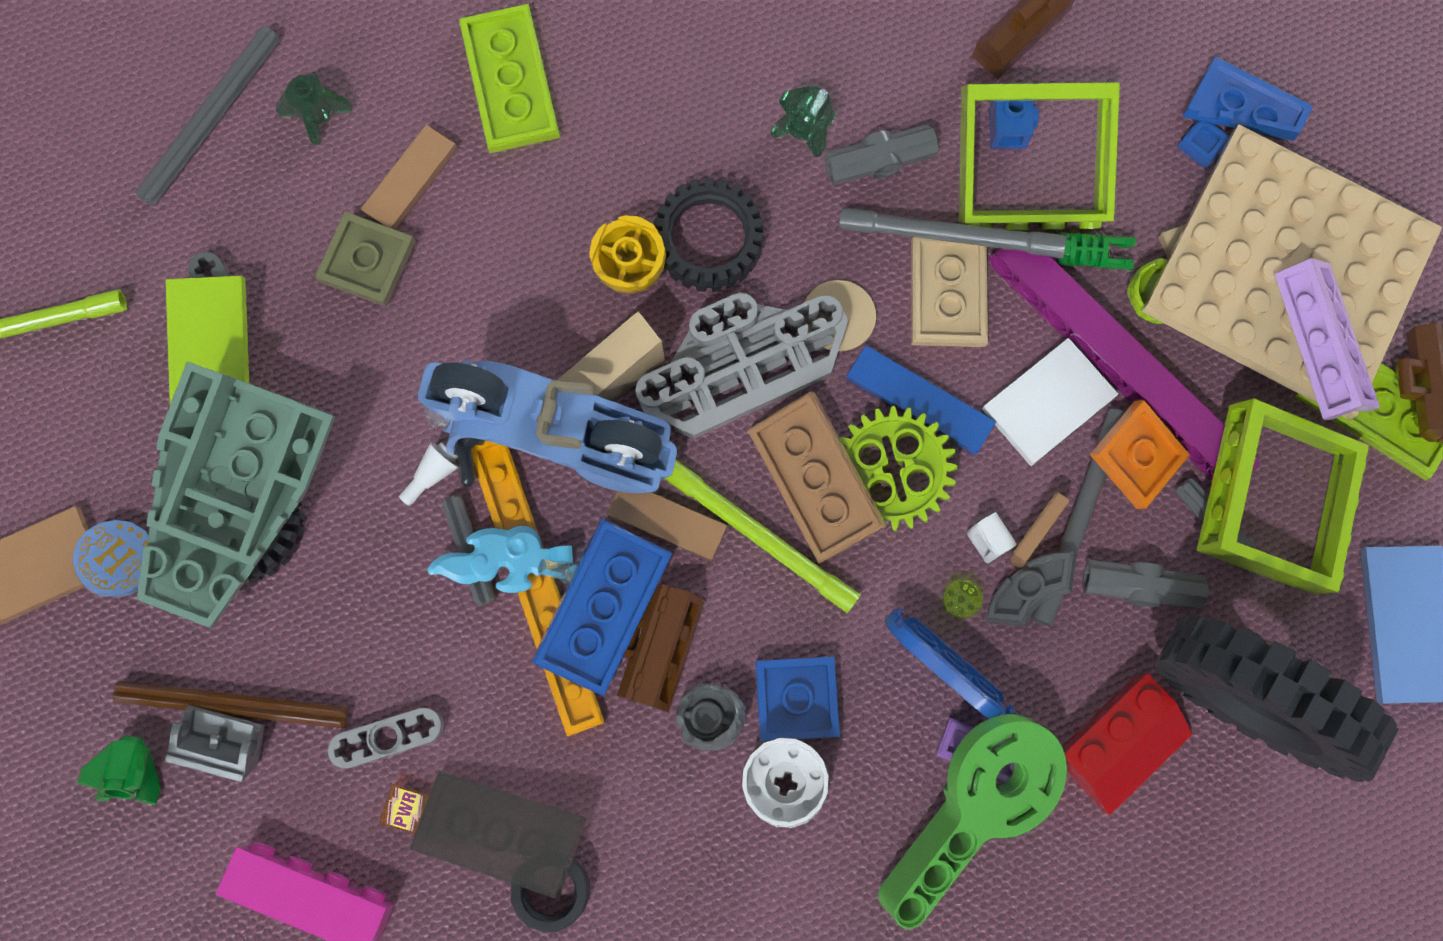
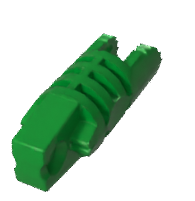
M1059 233V235L1067 236L1064 257L1057 258L1059 266L1133 271V260L1127 258H1108L1109 246L1118 248L1135 246L1136 237Z

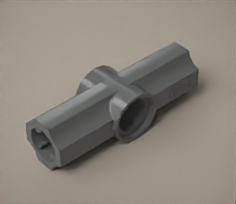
M926 124L891 134L888 130L872 133L862 139L859 144L825 153L824 161L829 181L833 186L868 176H871L873 179L889 177L901 170L902 166L937 157L939 150L934 128Z
M1089 559L1086 561L1082 579L1083 594L1125 599L1127 604L1144 607L1168 605L1177 608L1201 610L1204 609L1209 590V584L1204 575L1164 570L1162 565L1144 562H1132L1126 565Z

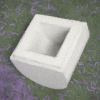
M996 512L981 520L967 531L968 537L987 564L1017 546V543Z

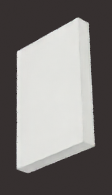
M1068 338L989 401L981 410L989 418L996 421L995 426L1027 463L1032 466L1112 401L1118 393Z

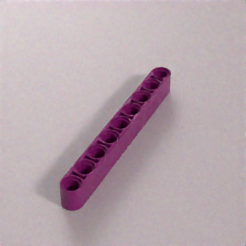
M1001 248L995 251L989 258L994 270L1065 339L1069 338L1091 364L1129 402L1133 404L1134 401L1145 400L1190 454L1188 459L1212 481L1225 425L1051 257ZM1255 456L1252 473L1260 466L1257 456Z

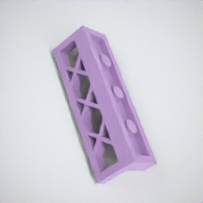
M1310 258L1274 274L1323 420H1331L1353 411L1369 412L1380 408L1331 264Z

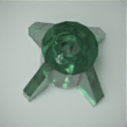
M315 71L306 72L294 77L288 83L286 90L276 103V112L280 117L298 116L305 123L308 137L313 145H320V127L318 124L325 122L329 118L331 110L334 113L352 112V105L349 99L323 88Z
M811 85L785 91L778 102L786 114L774 124L770 131L771 136L777 138L790 133L796 139L808 140L806 144L814 157L821 156L826 147L827 126L831 125L836 117L832 98L824 89Z

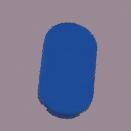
M899 608L893 609L885 618L884 622L887 628L904 647L988 719L999 715L1016 714V709L1013 705L1010 704L1006 708L1002 704L1005 697L992 682L917 618H912L911 616H908L906 619L902 618L904 612Z

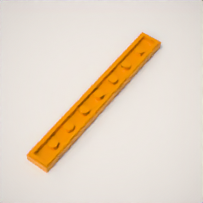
M486 440L484 445H475L472 449L474 468L495 528L510 530L517 526H527L534 529L539 535L509 447ZM543 566L540 576L530 573L527 579L532 583V587L529 590L518 592L536 648H538L562 599L551 566ZM544 669L567 737L605 723L595 692Z

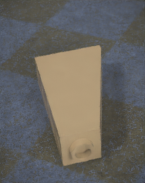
M638 311L558 380L590 384L594 387L593 395L613 402L634 387L641 377L665 364L662 341Z

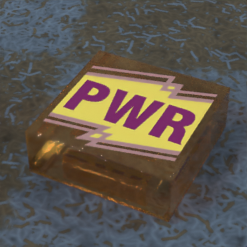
M392 784L379 824L419 835L433 795Z

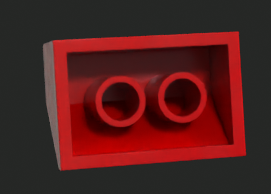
M1148 673L1136 675L1062 745L1066 758L1067 773L1105 814L1110 816L1193 734L1177 703Z

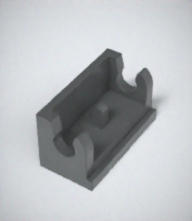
M188 705L184 709L182 723H173L168 753L165 758L166 762L242 782L259 763L264 725Z

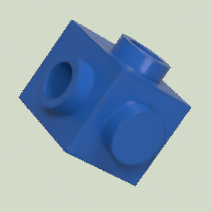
M1033 101L991 102L989 107L990 148H1027L1034 134V129L1037 128L1039 110L1037 106H1033Z

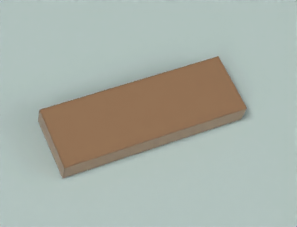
M425 125L360 209L362 213L374 222L396 230L457 150L456 144L428 125Z
M617 491L606 514L609 518L710 562L713 561L727 529V525L654 493H626Z

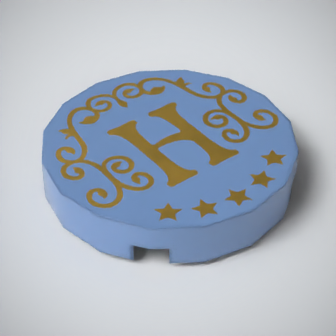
M112 520L95 525L87 530L76 543L72 558L77 577L85 588L98 596L124 597L132 595L138 591L143 547L147 546L149 535L144 529L132 522Z

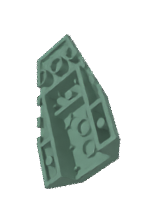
M187 361L158 435L156 450H160L157 470L153 472L152 486L155 487L152 510H148L146 526L150 527L148 544L143 547L137 600L208 628H213L306 494L336 416Z

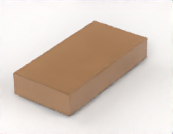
M1059 492L1058 494L1055 493L1011 556L1012 564L1020 569L1026 565L1066 509L1070 501Z

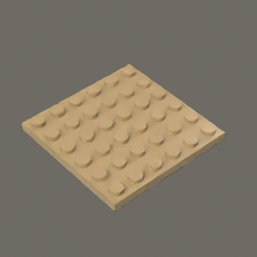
M1238 124L1231 133L1142 312L1318 403L1274 274L1310 258L1331 264L1372 383L1442 227ZM1353 411L1342 416L1351 420L1358 415L1359 411Z

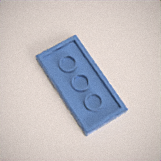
M1443 546L1365 547L1360 549L1377 703H1443Z

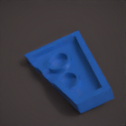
M1215 56L1182 117L1236 128L1239 124L1255 133L1294 141L1300 134L1313 106Z

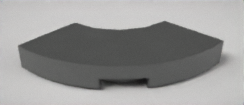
M1057 552L1043 555L1027 562L1025 567L1001 584L991 601L986 621L989 624L1028 627L1032 613L1043 601L1055 595L1072 593L1077 559L1074 552Z

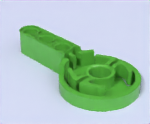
M1016 714L999 715L985 720L962 739L950 761L947 786L943 787L946 797L945 803L879 889L878 899L880 904L899 926L905 929H912L921 925L986 841L992 838H1010L1022 835L1037 827L1050 815L1061 798L1067 776L1065 753L1058 739L1036 721ZM1012 733H1014V738L1009 739V740H1007V741H1005V742L999 744L998 746H996V747L994 748V750H992V748H993L996 744H998L999 742H1001V741H1003V740H1005V739H1008V738L1012 737ZM1013 763L1014 771L1011 778L1002 785H996L999 771L1007 764ZM979 767V769H978L977 772H976L975 778H974L972 792H971V793H968V791H971V785H972V779H973L974 773H975L976 769Z

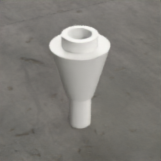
M441 441L439 445L430 442L413 476L414 479L399 495V498L408 506H411L426 488L429 489L459 468L456 462L458 458L457 453L455 455L446 453V443Z

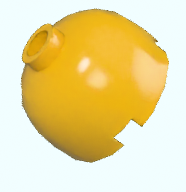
M628 215L617 217L618 220L612 221L608 225L605 223L599 227L591 240L589 255L594 272L604 285L618 293L634 294L645 291L657 282L664 271L666 251L663 239L655 226L641 217Z

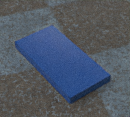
M600 519L531 662L604 696L672 553L604 519Z

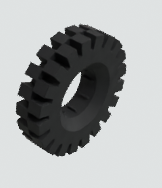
M1190 615L1189 618L1187 616L1181 617L1155 663V666H1157L1156 670L1161 676L1166 678L1165 681L1174 689L1184 692L1183 696L1195 705L1209 709L1207 713L1224 723H1232L1238 726L1237 731L1253 740L1259 738L1265 741L1269 748L1285 756H1288L1290 753L1300 763L1317 770L1320 767L1328 774L1343 779L1346 776L1352 781L1363 782L1364 780L1367 782L1372 781L1399 730L1396 728L1397 723L1393 717L1384 714L1385 709L1374 699L1361 696L1363 691L1346 679L1329 677L1331 670L1312 659L1301 661L1296 658L1295 650L1276 641L1272 645H1268L1260 634L1240 626L1236 630L1227 622L1210 618L1208 621L1198 615Z

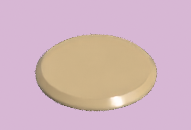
M833 280L825 282L811 291L805 302L818 296H832L840 302L848 319L838 352L855 349L870 337L876 323V309L871 297L863 288L849 281ZM822 311L819 312L818 319L824 318L826 322H830L832 315L825 316ZM808 316L804 317L803 326L807 324ZM812 323L808 325V334L811 333ZM832 344L824 348L827 350H831Z

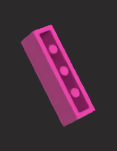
M253 841L252 845L236 847L215 895L327 941L381 940L395 904L385 901L387 894L368 886H364L362 891L348 885L349 878L335 872L327 871L325 876L311 870L312 863L298 857L290 856L288 861L274 855L275 848L261 842Z

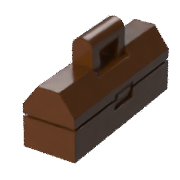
M1021 0L976 43L972 57L995 78L999 79L1070 11L1075 0Z
M1430 323L1414 326L1406 333L1410 359L1404 358L1396 361L1400 398L1415 400L1420 436L1428 442L1436 441V443H1443V324Z
M657 584L644 611L643 618L640 620L623 657L629 660L617 696L669 713L705 600L689 591ZM639 629H640V630H642V631H641V634H640V637H639V640H638L636 649H635V651H633V648H634V645H635V641H636V638H637V635H638V632H639Z

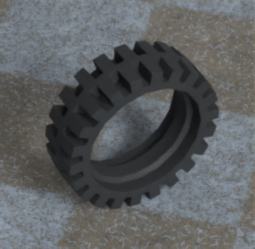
M705 178V182L700 184L698 179L691 180L688 187L685 188L682 184L676 188L674 195L670 192L665 198V204H661L657 211L654 226L663 239L666 251L664 270H668L670 277L676 282L680 280L682 286L689 289L691 286H695L697 291L705 292V288H712V292L720 291L722 286H726L729 289L735 286L737 280L742 282L747 277L748 272H752L755 268L763 246L762 218H760L757 204L753 205L751 196L748 193L743 195L742 188L736 184L731 188L728 185V181L720 179L719 184L713 183V178ZM708 203L725 206L733 211L742 222L745 232L744 244L737 256L723 266L712 268L694 266L683 259L674 247L672 238L674 225L683 212L693 206Z

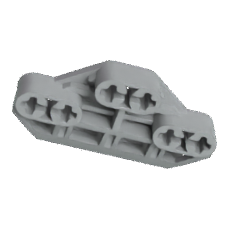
M733 294L698 310L692 315L689 323L690 330L671 363L644 375L637 382L635 392L639 406L643 413L665 420L671 427H674L675 432L693 439L829 378L848 324V319L840 302L828 295L818 296L790 310L756 304V301L748 294ZM740 309L742 314L747 313V319L741 320L738 315L734 316V311ZM823 311L825 316L832 315L831 321L826 322L824 318L818 319L819 312ZM724 314V323L728 322V329L725 331L723 330V322H720L719 317ZM808 316L807 324L803 326L804 317ZM812 323L811 333L808 334V325ZM706 325L709 329H713V334L707 336L704 331H701L700 327ZM785 327H789L791 331L797 330V337L792 338L789 333L784 334ZM832 344L829 356L821 355L811 359L809 354ZM788 356L795 371L791 372V370H788L763 381L761 376L787 365L785 357ZM688 372L690 377H694V383L688 385L685 380H682V374ZM670 377L672 386L675 387L676 394L672 396L670 393V388L667 387L666 379ZM737 379H741L747 392L746 394L742 391L720 402H714V397L739 387L740 384ZM654 388L656 392H659L660 398L653 401L652 397L648 396L647 390ZM690 400L693 401L699 415L696 416L693 413L684 417L683 421L673 417L692 408Z

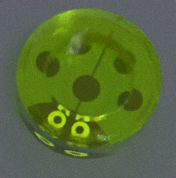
M957 579L951 582L942 594V604L946 612L959 619L969 618L977 613L983 601L982 592L978 585L968 579Z

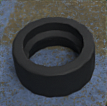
M559 851L543 852L528 859L516 872L511 885V903L517 917L529 928L542 933L558 932L572 925L585 911L590 897V883L584 867L573 856ZM544 867H557L564 870L571 877L574 884V898L571 905L565 912L556 916H545L538 913L531 907L527 898V886L530 878Z

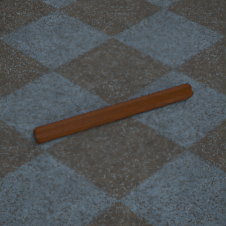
M126 681L116 682L112 695L113 700L120 703L184 710L188 705L231 716L334 728H345L349 717L348 708L341 706Z

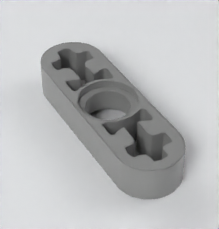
M419 708L337 734L329 743L328 756L330 761L339 768H356L436 742L443 734L444 721L442 716L433 709ZM423 715L426 720L434 721V727L429 729L430 736L425 737L424 733L415 732L408 735L411 743L406 744V732L400 724L401 721L405 720V727L407 728L419 725L421 723L420 717ZM389 726L395 730L397 741L391 749L383 750L377 745L376 736L380 729ZM367 732V745L373 753L371 756H368V749L353 752L351 761H349L348 757L340 756L339 750L345 747V740L349 744L366 742L362 734Z

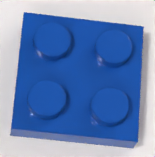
M834 657L755 661L760 741H772L778 738L812 739L840 737Z

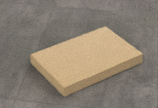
M912 237L911 345L986 347L988 344L987 247Z

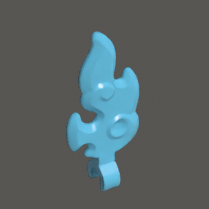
M517 526L510 530L487 528L474 532L466 538V542L475 547L472 553L456 552L439 556L428 567V573L430 575H443L457 583L472 584L478 581H491L496 576L499 568L507 567L509 569V576L505 580L497 582L496 588L505 593H518L529 590L532 587V583L527 579V576L530 573L540 576L543 566H573L572 546L542 549L538 533L527 526Z

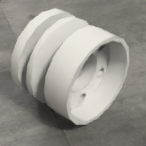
M778 738L763 743L750 755L743 770L742 788L747 804L761 820L775 827L793 828L807 823L820 811L828 794L829 776L823 759L811 746L797 739ZM785 774L792 775V782L798 785L796 791L789 790L787 796L780 795V787L775 785L776 779L783 780Z

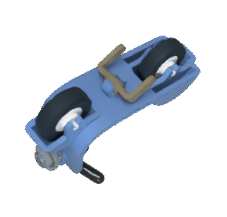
M463 360L461 363H430L424 370L418 392V400L425 407L424 417L429 419L428 426L433 429L440 426L443 428V432L449 433L446 453L455 455L457 450L460 482L465 487H471L475 483L472 449L475 445H484L485 440L573 468L582 478L593 484L626 493L655 492L659 487L660 480L669 477L674 469L677 448L669 441L670 425L660 418L593 395L594 387L590 384L551 380L517 367L493 361H477L472 363L470 360Z

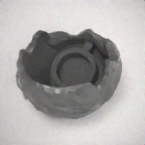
M699 684L681 696L675 720L678 727L681 728V738L686 745L704 751L720 750L735 743L742 732L746 720V707L738 694L718 684Z

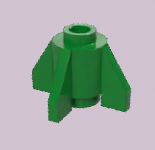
M121 736L119 740L108 743L81 768L77 784L98 789L95 800L100 802L112 799V797L131 799L135 796L134 800L155 805L157 804L161 789L151 756V749L144 745L145 741L134 736Z

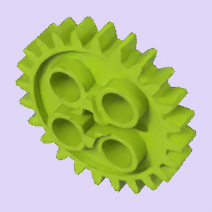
M895 406L891 407L889 417H884L878 408L875 410L876 420L871 422L863 414L861 416L863 427L859 429L850 424L848 427L853 434L852 439L840 437L843 446L846 447V451L870 495L872 488L878 483H886L891 486L892 494L887 501L881 503L874 501L885 523L886 521H891L895 532L898 531L900 521L905 520L911 530L914 528V517L918 516L924 523H927L928 518L925 511L931 509L938 514L941 512L936 503L937 499L950 500V496L943 488L944 486L953 487L956 485V481L947 477V473L957 471V465L946 462V459L955 455V449H943L942 446L947 443L949 436L948 434L939 437L935 436L939 428L937 422L928 428L924 426L926 422L925 413L921 414L915 421L912 419L911 408L906 409L903 417L897 415ZM885 436L890 438L897 464H905V468L900 470L901 480L907 497L904 502L899 500L892 474H884V470L889 468V461L882 441ZM905 436L914 437L919 443L918 449L911 455L902 454L897 449L898 441ZM876 447L881 451V458L878 463L868 466L861 462L860 456L865 448ZM916 472L926 474L930 480L929 486L922 492L912 491L907 485L908 478Z

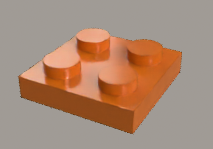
M1145 400L1134 401L1090 453L1091 457L1136 509H1146L1190 456Z

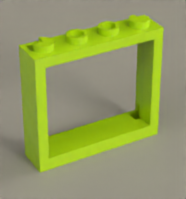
M1120 83L967 84L962 86L959 222L991 228V223H1006V230H1027L1028 222H1042V229H1065V222H1079V229L1101 228L1102 222L1114 221ZM1098 100L1094 209L973 211L975 102Z
M1257 399L1229 405L1197 551L1310 594L1339 593L1344 577L1343 570L1348 546L1351 542L1355 511L1359 504V492L1366 468L1369 445ZM1262 426L1334 455L1311 570L1237 542Z

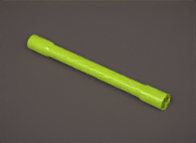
M118 289L88 296L83 300L0 319V339L86 318H98L127 311L126 298L123 292Z
M675 459L673 472L669 477L664 478L666 481L688 497L694 498L814 586L822 596L848 614L861 596L858 592L836 576L828 574L707 485L700 476Z

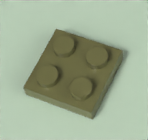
M344 212L315 278L322 284L387 307L416 241L411 235Z

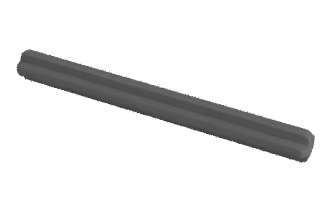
M262 26L136 189L135 193L141 200L154 205L277 45L279 37L273 30Z

